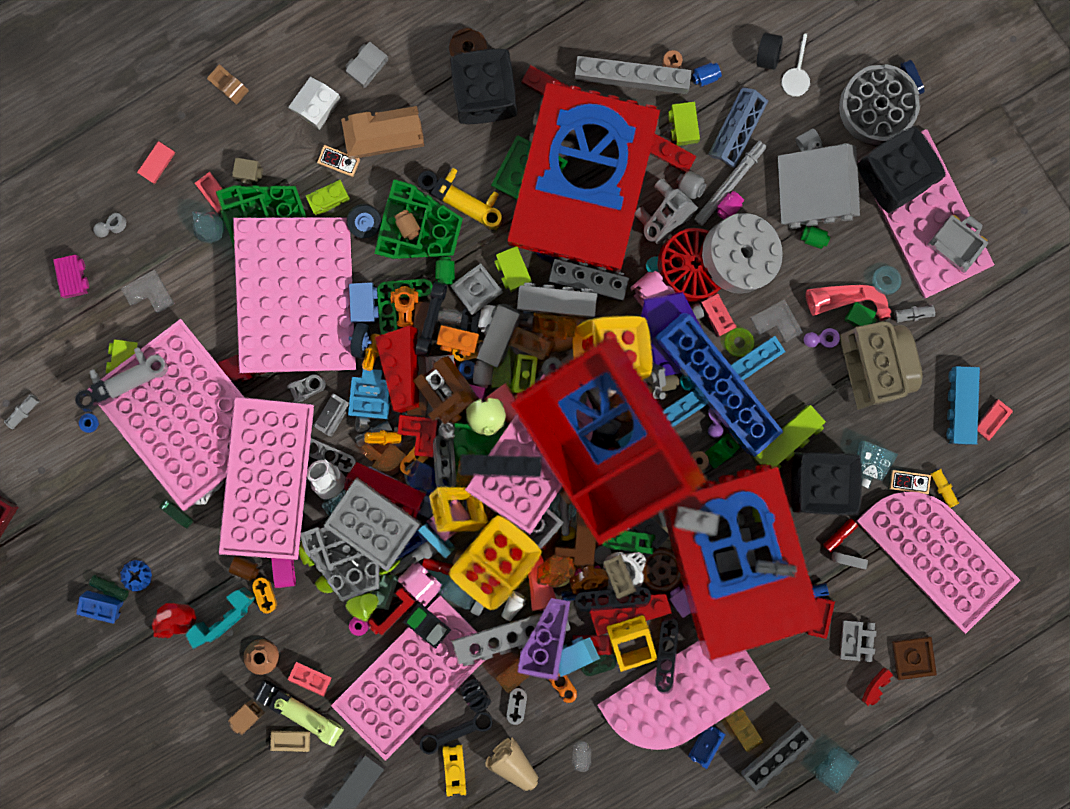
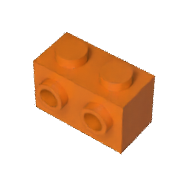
M441 325L437 345L441 346L440 350L451 352L454 349L458 350L459 354L470 357V354H476L480 336L476 333Z

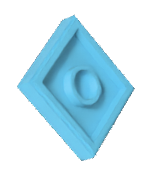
M425 523L418 530L445 558L455 549V546L448 539L445 542L440 539L428 523Z

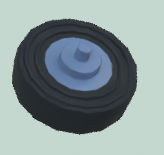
M359 204L348 213L347 226L356 237L370 238L380 229L381 216L373 206Z
M358 323L352 337L349 336L352 356L362 358L365 355V348L368 347V344H372V341L369 340V325Z

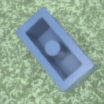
M373 283L349 284L351 323H376V318H379L378 306H375V299H378V289L374 287Z

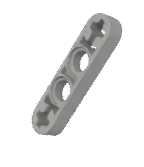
M310 438V443H316L318 446L316 453H309L310 457L324 460L326 459L325 453L332 450L336 456L333 461L328 462L344 472L351 471L356 463V459L353 456ZM339 454L343 455L341 457L343 460L350 458V462L353 464L352 467L345 469V464L341 462L335 465L339 460Z

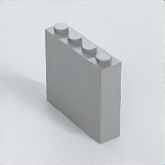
M842 144L778 156L781 224L788 225L789 228L794 229L800 228L801 224L816 226L821 221L829 224L835 223V219L850 221L853 220V217L860 216L856 146Z

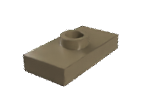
M622 555L603 562L618 599L636 592Z

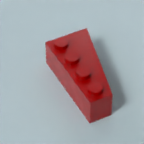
M412 326L375 337L394 411L400 413L419 408V388L413 381L417 378V372H419L416 355L418 329Z
M651 593L650 603L644 607L590 611L597 636L608 633V626L642 615L648 621L672 613L665 593ZM640 594L639 597L631 595V603L634 602V598H640L641 601H644L647 596H644V594ZM626 595L620 599L617 598L620 603H626L628 596ZM606 596L598 598V603L601 605H606L609 602ZM592 597V601H587L592 602V606H595V597Z

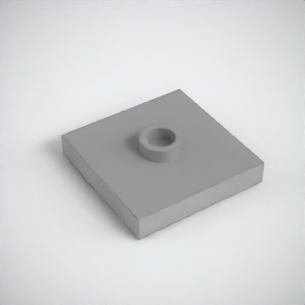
M481 263L450 285L472 315L503 293Z

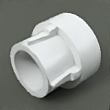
M326 459L315 461L307 469V478L311 481V488L320 498H334L343 490L346 481L345 476Z

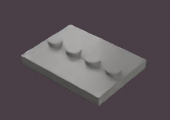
M356 478L324 527L388 571L421 523L366 483Z

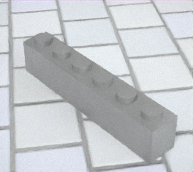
M577 56L575 80L687 94L690 87L692 70Z

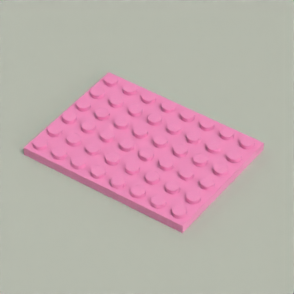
M234 218L239 373L356 370V358L351 355V340H349V336L352 337L354 332V323H351L349 284H352L350 230L347 226V218Z
M180 319L140 349L146 360L152 355L162 357L168 366L167 373L163 377H156L113 398L114 401L104 406H99L180 508L185 511L226 479L235 397L244 398V396ZM136 354L132 355L101 380L106 381L140 364L135 356ZM154 363L152 370H159L161 363Z

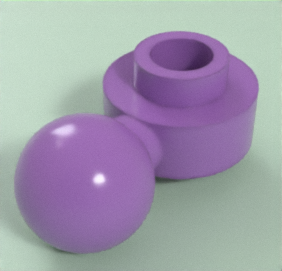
M832 328L825 329L821 335L809 332L804 336V343L808 347H815L818 343H821L826 348H833L840 340L839 333ZM826 336H832L833 341L828 342L826 340Z
M709 408L708 415L713 420V424L709 426L708 433L712 438H719L723 434V427L720 425V419Z

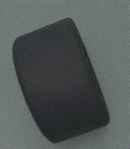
M770 33L763 34L757 53V67L771 70L777 68L783 44L782 36Z

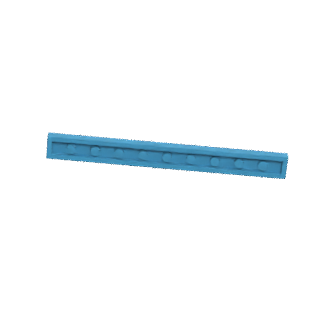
M773 336L731 364V366L740 378L744 380L785 353V350L776 336ZM694 389L662 411L674 427L706 406L707 403ZM634 430L616 441L620 448L629 443Z

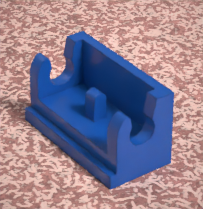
M86 591L79 598L76 615L114 624L121 614L119 609L122 607L124 600Z
M712 725L700 733L688 757L707 769L726 734Z

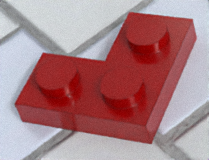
M399 415L397 434L416 436L414 455L434 458L433 440L437 436L439 419L432 421L431 418Z

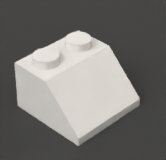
M310 77L288 108L320 130L341 101L338 93L324 83Z

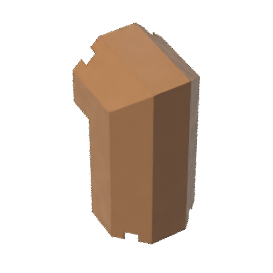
M413 106L385 112H375L376 116H371V112H363L349 115V120L347 121L345 118L341 119L349 160L424 147L418 107Z

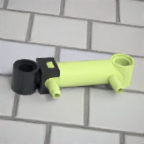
M263 680L253 696L261 704L268 706L269 709L277 714H283L317 735L320 740L330 746L336 744L344 731L340 724L318 714L292 698L293 695L283 689L280 690L279 687L267 680Z

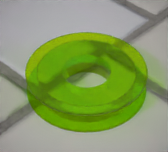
M736 328L727 334L725 347L731 355L742 357L753 349L754 338L748 330ZM742 337L745 345L742 348L736 347L734 344L735 338Z

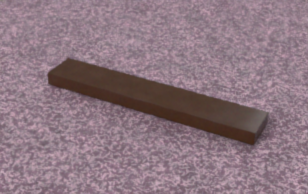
M429 302L415 303L414 327L418 329L417 341L422 334L430 305ZM417 355L418 377L420 374H426L427 372L425 357ZM420 390L419 408L407 411V416L426 418L428 401Z

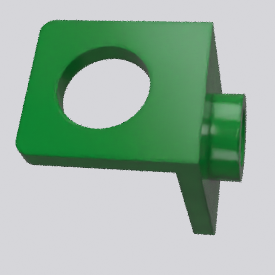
M727 433L708 449L705 454L711 466L717 468L739 449V445ZM726 440L732 444L733 448L727 446Z

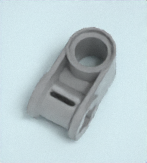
M310 375L287 385V388L290 389L294 397L293 402L299 403L323 391L326 382L321 376ZM317 378L320 381V386L314 389L311 383Z

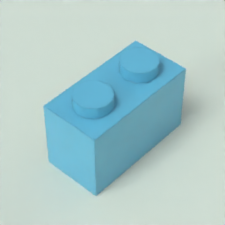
M583 637L573 640V645L569 647L567 644L563 645L559 669L560 677L600 659L591 638L583 639Z

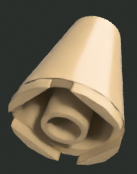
M511 737V740L507 738L494 748L493 752L495 754L493 757L488 756L485 765L492 772L524 791L533 790L537 786L538 775L514 738Z

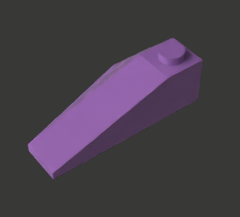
M550 599L521 652L518 673L549 680H558L570 601Z

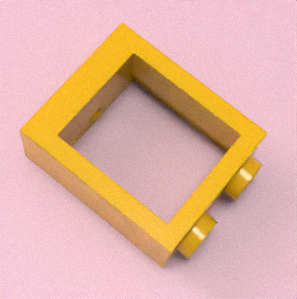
M438 487L429 495L437 532L480 530L487 524V516L482 502L466 492L465 489L467 487ZM448 500H466L471 521H453Z
M644 615L607 627L621 672L657 660ZM645 635L647 647L620 655L617 644Z

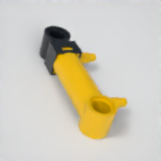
M452 168L445 179L440 177L437 180L436 175L431 171H424L419 175L418 184L422 191L431 193L432 197L447 203L485 225L488 229L494 230L500 227L502 223L501 213L499 210L492 208L499 195L497 192H493L486 204L452 185V181L457 173L455 168ZM426 178L433 179V183L430 186H425L423 181ZM489 215H496L498 217L497 221L489 223L487 221Z

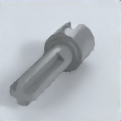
M425 538L418 543L417 549L402 558L391 572L397 576L408 569L412 563L415 564L423 558L430 559L439 551Z

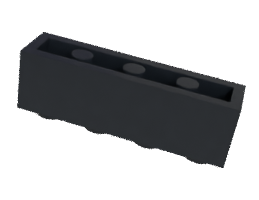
M461 455L460 476L541 477V457Z

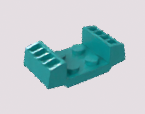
M245 587L228 595L226 598L235 608L223 616L225 620L214 623L210 628L202 621L192 626L187 632L186 637L192 648L194 649L205 642H211L224 634L248 613V607L256 599L255 595Z

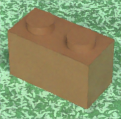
M251 699L228 721L231 723L230 727L236 733L240 732L243 734L265 712Z

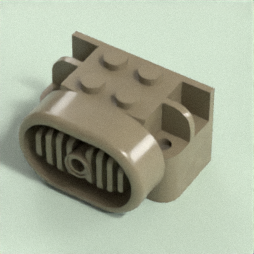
M879 322L856 327L839 335L858 410L903 398L907 394L920 389L923 378L922 367L914 337L906 326L901 324L893 326L889 322Z

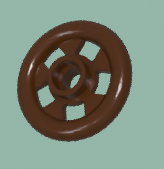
M666 547L654 548L653 554L645 558L646 562L642 571L644 575L643 584L653 592L667 593L674 590L682 582L674 551ZM663 555L671 558L669 563L661 560ZM651 558L657 560L653 567L648 565ZM671 566L677 567L676 575H671ZM660 567L665 568V572L663 574H660L658 572V569ZM650 572H652L654 577L656 578L652 582L649 580L647 574H649ZM669 579V584L661 585L660 580Z

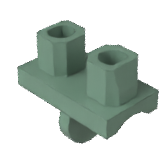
M379 574V589L370 593L378 597L379 603L375 608L376 610H389L392 601L399 600V597L395 594L398 581L396 575Z

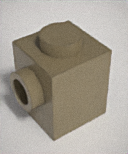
M235 158L232 177L235 180L241 181V184L244 185L258 183L263 175L261 164L258 161Z

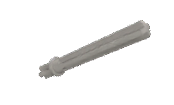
M758 141L749 153H745V157L695 217V221L702 226L716 210V207L731 192L754 163L757 164V159L767 147L765 144Z

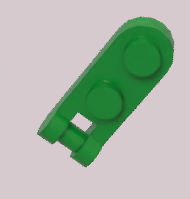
M624 531L602 543V545L609 549L653 554L654 548H652L656 535ZM640 539H645L644 547L639 546Z

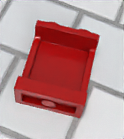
M404 586L395 593L403 603L383 623L375 616L368 621L370 623L369 628L376 635L378 633L382 635L417 600Z

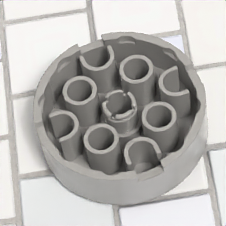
M887 64L871 65L856 73L845 86L839 103L841 120L848 132L856 139L873 145H881L900 132L912 127L920 110L919 91L915 82L903 70ZM876 101L882 102L884 108L877 107Z
M748 213L732 215L716 224L708 232L702 249L703 263L712 276L711 279L722 289L739 294L754 291L770 283L779 272L783 255L781 241L774 228L763 218Z

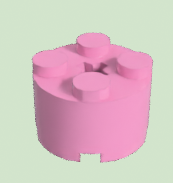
M657 271L653 273L647 272L630 288L631 292L635 290L636 294L634 297L642 307L644 299L675 293L669 285L666 286L664 284L662 276Z
M453 500L449 504L453 521H471L470 514L459 500ZM434 516L426 521L444 542L456 533V531L437 532Z
M412 563L397 580L420 603L426 606L441 590L442 584L432 575L428 577L426 575L428 571L420 563Z

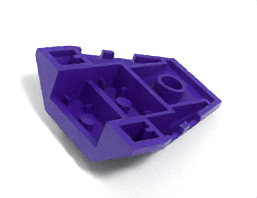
M683 292L644 299L641 317L646 319L649 328L652 362L665 369V376L682 372L656 342L654 337L682 313L690 314L700 326Z

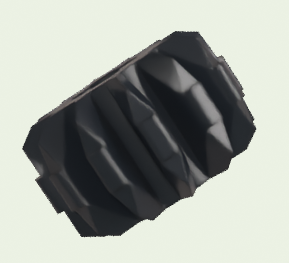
M477 679L469 680L461 687V695L474 712L483 711L491 704L490 696Z

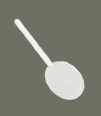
M807 34L803 35L797 68L788 70L782 78L783 90L791 96L803 95L810 86L808 74L801 70Z

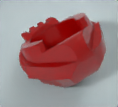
M164 604L157 609L156 618L152 623L153 636L157 638H171L173 634H187L196 622L194 609L186 604Z

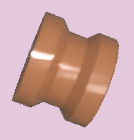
M668 51L662 62L663 67L680 69L682 56L677 51Z

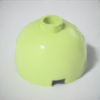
M487 398L488 402L483 403L481 400L475 401L466 409V417L470 427L480 434H494L503 426L506 418L503 403L493 398Z

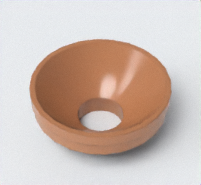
M258 639L251 642L244 652V663L248 670L255 674L262 675L271 672L279 661L277 647L266 639ZM258 652L263 653L265 656V661L262 664H258L254 660V655Z

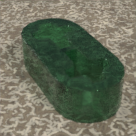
M165 499L159 506L161 510L186 529L194 522L190 516L168 499Z
M599 655L600 659L591 663V665L598 663V666L593 667L592 672L582 667L583 674L594 676L614 669L617 664L615 655ZM606 656L610 659L613 658L611 666H607V664L600 665L599 662L605 661Z

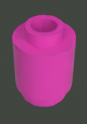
M734 191L730 194L728 193L716 207L718 216L726 219L735 215L743 206L744 199Z
M354 617L349 623L351 633L356 636L364 635L369 630V619L365 622ZM361 623L362 629H357L355 624Z

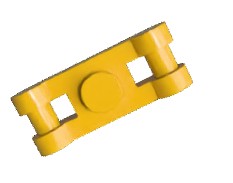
M462 744L450 748L449 746H443L447 797L453 796V794L466 795ZM450 755H457V760H450ZM459 780L460 786H452V781Z

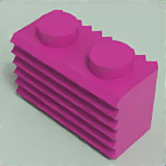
M77 255L53 259L61 297L66 299L88 294L89 282L83 273V270H85L84 260Z

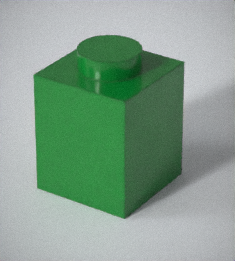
M855 302L850 307L844 321L855 327L875 324L876 318L874 316L876 312Z

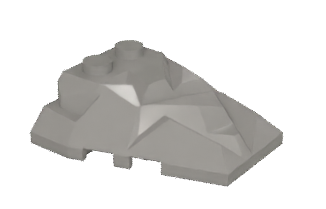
M317 527L300 534L306 554L316 564L317 569L324 575L341 601L379 589V565L326 527Z

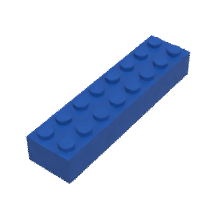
M682 313L654 337L656 342L747 454L756 457L783 433V430L690 314Z

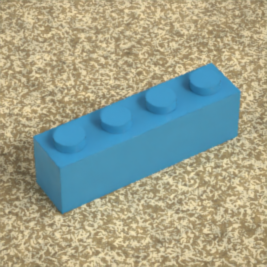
M956 366L952 367V371L949 372V382H951V390L948 391V401H951L950 409L947 412V419L950 420V428L947 429L949 444H977L980 367Z

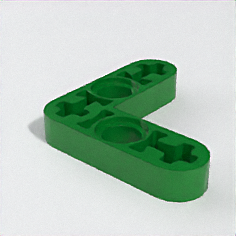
M429 280L382 282L378 286L379 323L382 334L387 333L384 330L387 327V321H383V318L389 319L394 317V321L390 320L391 327H394V330H391V332L398 330L395 303H391V301L381 302V299H385V294L381 290L388 286L389 289H392L391 292H395V289H399L404 284H408L411 289H414L413 283H416V287H422V283H426L427 286H430L426 293H423L422 290L416 291H418V298L428 297L431 295L433 286ZM388 292L389 299H391V292ZM400 295L401 299L410 298L408 295ZM391 305L393 312L390 315L383 314V306Z

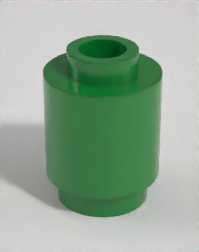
M805 226L800 240L804 241V244L822 249L823 246L827 247L830 236H828V231L814 226Z
M439 257V261H436L435 279L437 282L446 283L447 285L453 284V280H455V261H451V257Z

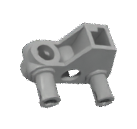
M664 178L660 179L654 186L665 197V200L651 217L644 207L638 208L634 215L644 225L646 239L654 241L656 244L663 242L674 228L688 221L698 209L689 197L679 189H673Z

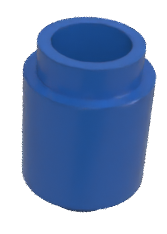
M709 63L694 69L692 74L695 85L698 84L700 87L718 81V78L722 77L717 63Z

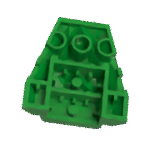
M393 179L374 254L391 259L453 256L463 218L444 205L434 201L429 195L419 191L414 185ZM405 210L413 214L420 227L419 235L411 240L408 237L403 238L395 223L396 219L394 217Z
M234 185L216 191L220 212L233 248L234 218H307L296 186L259 187Z

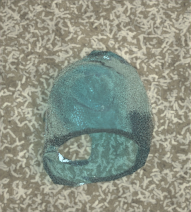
M209 211L204 213L192 212L194 220L192 226L193 234L198 240L210 244L221 240L225 232V225L221 216Z

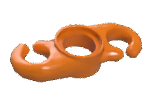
M567 675L563 676L566 679V683L561 687L557 686L554 680H549L561 697H564L567 690L572 692V697L564 698V702L572 703L576 700L577 690Z

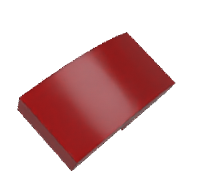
M884 667L868 685L862 698L863 703L867 706L870 704L874 705L881 699L880 696L883 693L879 687H884L890 683V678L893 676L889 669Z

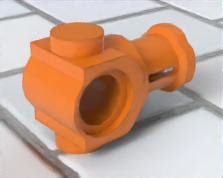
M402 286L399 289H395V292H391V303H395V309L399 315L397 326H413L412 311L415 309L414 303H418V291H414V289L408 286ZM406 294L410 298L408 300H402L400 298V295Z

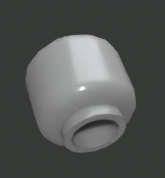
M692 171L680 174L676 182L678 189L691 199L700 197L706 188L704 178Z

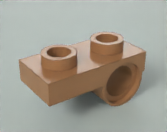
M220 64L207 77L216 88L236 105L249 92L237 78L233 77Z

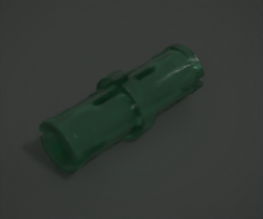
M95 574L90 579L89 586L102 591L106 596L110 595L124 602L129 595L128 590L115 585L113 581L104 580Z

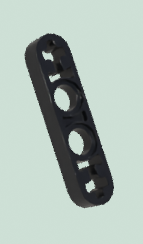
M645 587L635 588L636 592H633L634 597H639L640 593H643L644 596H647L644 601H641L640 598H634V602L631 603L632 596L629 594L627 595L628 601L620 603L614 590L582 592L576 596L575 605L582 612L644 607L650 603L651 593ZM595 596V606H592V602H587L586 606L578 603L582 598H585L586 601H592V597ZM606 596L609 602L606 605H601L598 603V598Z
M671 617L663 620L660 631L655 686L662 694L670 693L674 686L679 624ZM669 622L676 626L671 630V636H675V638L664 637V634L668 636V629L665 628V625H669ZM666 641L673 642L674 647L671 651L663 649V644ZM664 660H669L672 663L669 670L665 671L661 668V663ZM660 673L665 675L671 674V677H666V681L670 685L666 686L665 690L659 685V683H663L664 676H660Z

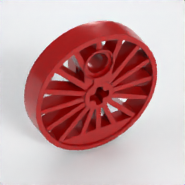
M690 228L674 234L664 243L658 256V272L663 278L662 281L666 286L669 285L675 293H684L691 279V295L684 293L687 301L708 299L721 289L708 276L710 273L704 266L703 257L701 256L704 240L698 250L699 235L706 238L709 232L704 229ZM687 234H693V249ZM682 235L686 249L676 239L677 237ZM671 242L681 252V254L668 248ZM666 253H668V254L671 255V256H670L669 258H667V259H665V254H666ZM672 259L678 261V268L672 265ZM680 274L672 282L668 278V275ZM687 275L681 289L676 288L674 285ZM704 280L713 289L711 293L707 292ZM697 281L702 295H696Z

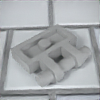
M652 362L651 375L643 380L655 399H664L666 394L662 391V387L666 386L665 369Z
M842 620L839 659L860 661V654L862 653L865 654V661L872 662L873 654H875V648H873L874 637H876L877 633L875 631V623L868 622L867 630H862L863 622ZM862 636H867L866 647H861Z

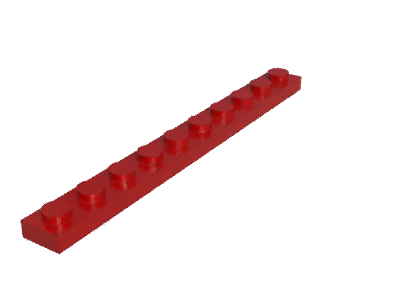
M531 65L521 81L522 84L544 95L547 83L552 81L562 82ZM562 83L564 87L570 88V86ZM654 134L650 154L684 173L689 171L697 156Z

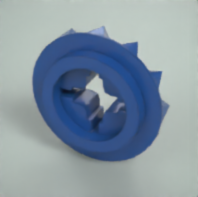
M130 561L124 565L120 572L121 582L125 588L131 591H141L151 582V570L142 561ZM133 571L134 573L140 571V574L138 575L140 580L135 579L131 581V578L133 577L131 572Z

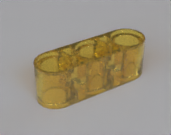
M742 707L725 717L747 753L764 743Z

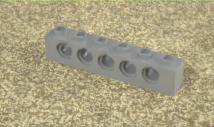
M542 613L452 640L451 643L457 663L468 666L474 664V660L481 658L483 661L493 658L492 654L500 652V655L511 652L513 647L524 648L530 638L526 636L525 629L528 626H532L535 629ZM567 619L566 631L571 630V629H570V626H569L568 619ZM513 631L516 634V639L513 642H508L507 634ZM492 637H495L498 641L495 648L488 646V641ZM473 643L479 645V651L476 654H471L469 650Z

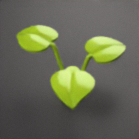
M398 556L388 571L379 566V574L383 575L393 570L401 561L402 556ZM324 575L315 582V586L319 591L324 593L334 592ZM365 593L348 600L346 609L354 617L366 622L370 614L377 607L379 600L376 595Z

